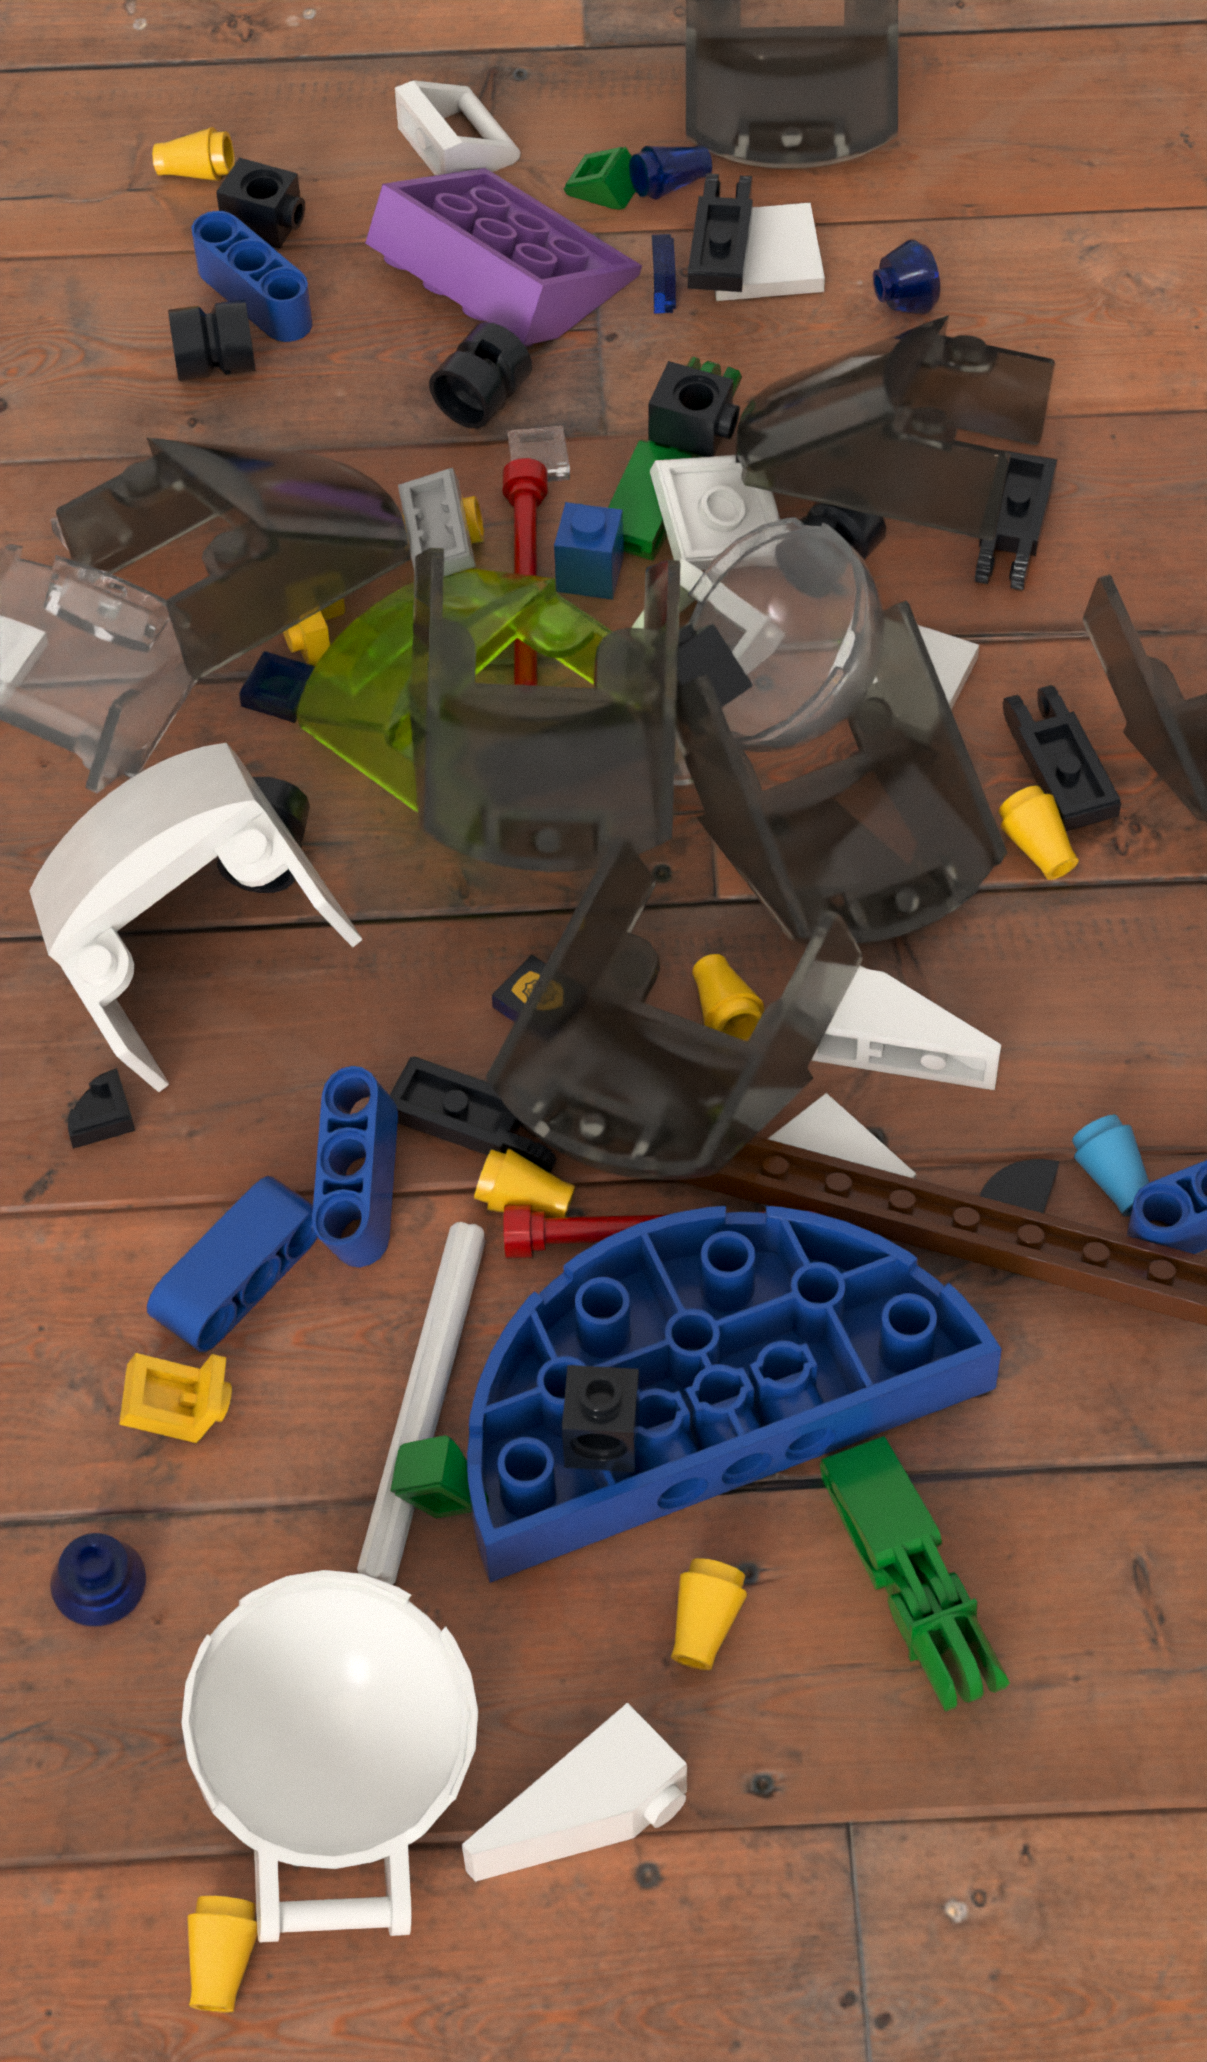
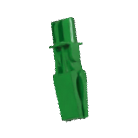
M691 357L687 364L688 367L721 376V366L718 363L706 361L701 367L700 359ZM727 367L723 377L733 379L734 397L740 385L742 375L739 370ZM639 440L608 508L623 510V545L625 553L654 561L667 537L650 475V469L656 460L699 458L701 455L650 440Z
M879 1437L821 1459V1478L875 1590L885 1587L889 1594L888 1605L892 1617L909 1649L908 1658L910 1662L919 1660L944 1711H950L957 1706L955 1688L960 1697L967 1703L982 1698L984 1692L981 1675L991 1692L996 1693L1006 1689L1010 1684L1007 1675L977 1620L978 1602L975 1598L970 1599L955 1572L948 1573L936 1548L942 1545L939 1529L886 1437Z

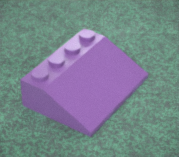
M486 168L382 184L365 242L383 254L384 261L387 264L398 269L407 270L423 280V286L429 291L448 296L460 304L462 311L469 317L489 323H496L507 328L520 339L525 347H530L534 343L559 338L637 278L642 268V265Z

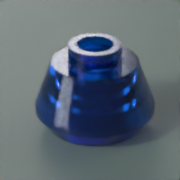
M914 239L905 241L882 257L879 269L873 272V285L878 300L886 302L894 311L922 315L928 314L940 298V277L935 258L928 246Z
M102 1533L82 1535L66 1546L53 1568L50 1580L52 1598L58 1610L75 1623L85 1626L109 1625L126 1617L138 1605L146 1587V1570L141 1557L129 1544Z

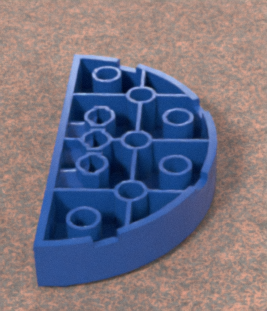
M716 1206L668 1214L636 1224L613 1234L576 1255L563 1265L564 1272L550 1282L539 1294L534 1291L525 1300L505 1326L489 1354L478 1381L469 1417L467 1472L476 1541L489 1583L996 1389L1002 1349L984 1320L949 1282L944 1286L935 1277L918 1266V1258L909 1251L878 1234L846 1221L814 1212L778 1206H766V1213H726V1206ZM568 1365L639 1369L640 1411L635 1472L564 1468L562 1421ZM485 1492H486L487 1496L489 1497L488 1508H487V1502H486Z

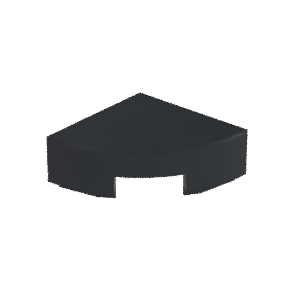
M117 1068L94 1078L89 1083L90 1089L79 1099L75 1108L71 1109L68 1116V1132L73 1149L135 1131Z
M1030 1159L1010 1164L995 1173L987 1181L979 1196L1045 1214L1058 1174L1059 1161Z

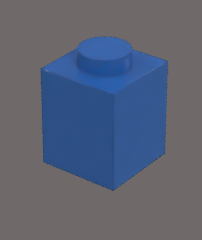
M565 502L554 543L556 592L613 600L624 558L623 510Z

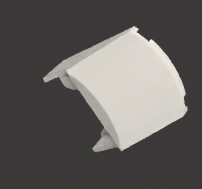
M227 743L204 746L168 758L130 778L110 792L78 820L61 839L45 861L29 890L48 955L62 967L116 1056L158 1092L167 1087L169 1082L116 999L126 990L134 975V962L131 953L117 931L218 856L227 871L239 883L250 887L263 886L275 880L289 869L313 906L352 947L363 940L242 761Z

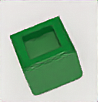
M618 147L585 154L563 189L568 196L611 209L621 210L627 206L643 180V175L626 147Z
M443 1435L404 1443L400 1446L390 1489L391 1492L395 1493V1496L435 1519L472 1512L468 1486V1463L452 1438ZM485 1492V1497H486V1502H487V1508H488L489 1497L487 1496V1494H486V1492Z

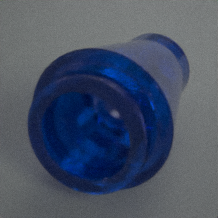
M704 145L695 147L644 146L640 153L632 155L630 159V179L639 196H649L657 200L698 179L706 178V174L712 172L711 155Z

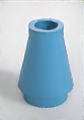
M1115 1114L1107 1115L1086 1125L1074 1135L1072 1142L1077 1149L1074 1159L1116 1204L1122 1216L1126 1217L1131 1215L1133 1200L1139 1189L1150 1182L1132 1126L1123 1125Z

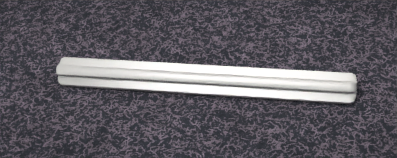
M456 1222L450 1227L357 1567L358 1573L392 1585L396 1581L415 1510L413 1505L395 1496V1493L390 1491L397 1453L400 1446L404 1443L434 1437L486 1243L484 1229L477 1224Z

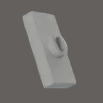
M453 467L399 484L398 488L413 568L420 584L476 567L459 480Z

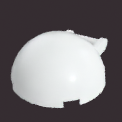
M321 1570L286 1576L252 1591L239 1600V1606L217 1626L210 1636L206 1635L198 1649L185 1683L181 1723L189 1766L212 1813L236 1837L254 1849L256 1916L259 1942H278L280 1933L384 1927H388L390 1936L410 1935L411 1893L408 1845L422 1837L447 1807L456 1800L476 1749L478 1706L471 1672L455 1638L446 1626L441 1631L425 1613L409 1602L411 1594L397 1586L365 1574ZM384 1858L386 1897L279 1902L278 1861L295 1866L338 1869L371 1863Z

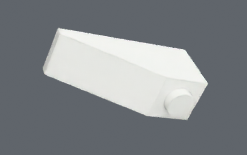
M820 962L807 1022L805 1060L995 1090L1001 1050L1000 1043L885 972L869 970L851 963L838 965Z
M626 1703L462 1844L466 1872L476 1882L633 1839L649 1824H652L655 1828L661 1827L672 1819L685 1803L687 1763Z

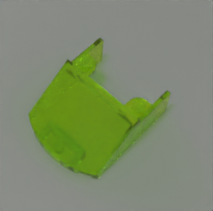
M470 568L420 584L419 580L408 584L383 598L354 620L335 639L316 664L306 682L296 714L300 728L476 856L489 863L497 856L490 805L485 798L449 773L464 757L466 743L462 729L453 720L440 712L439 709L509 644L518 638L538 653L557 659L638 716L644 717L651 710L647 657L643 651L557 594L555 578Z

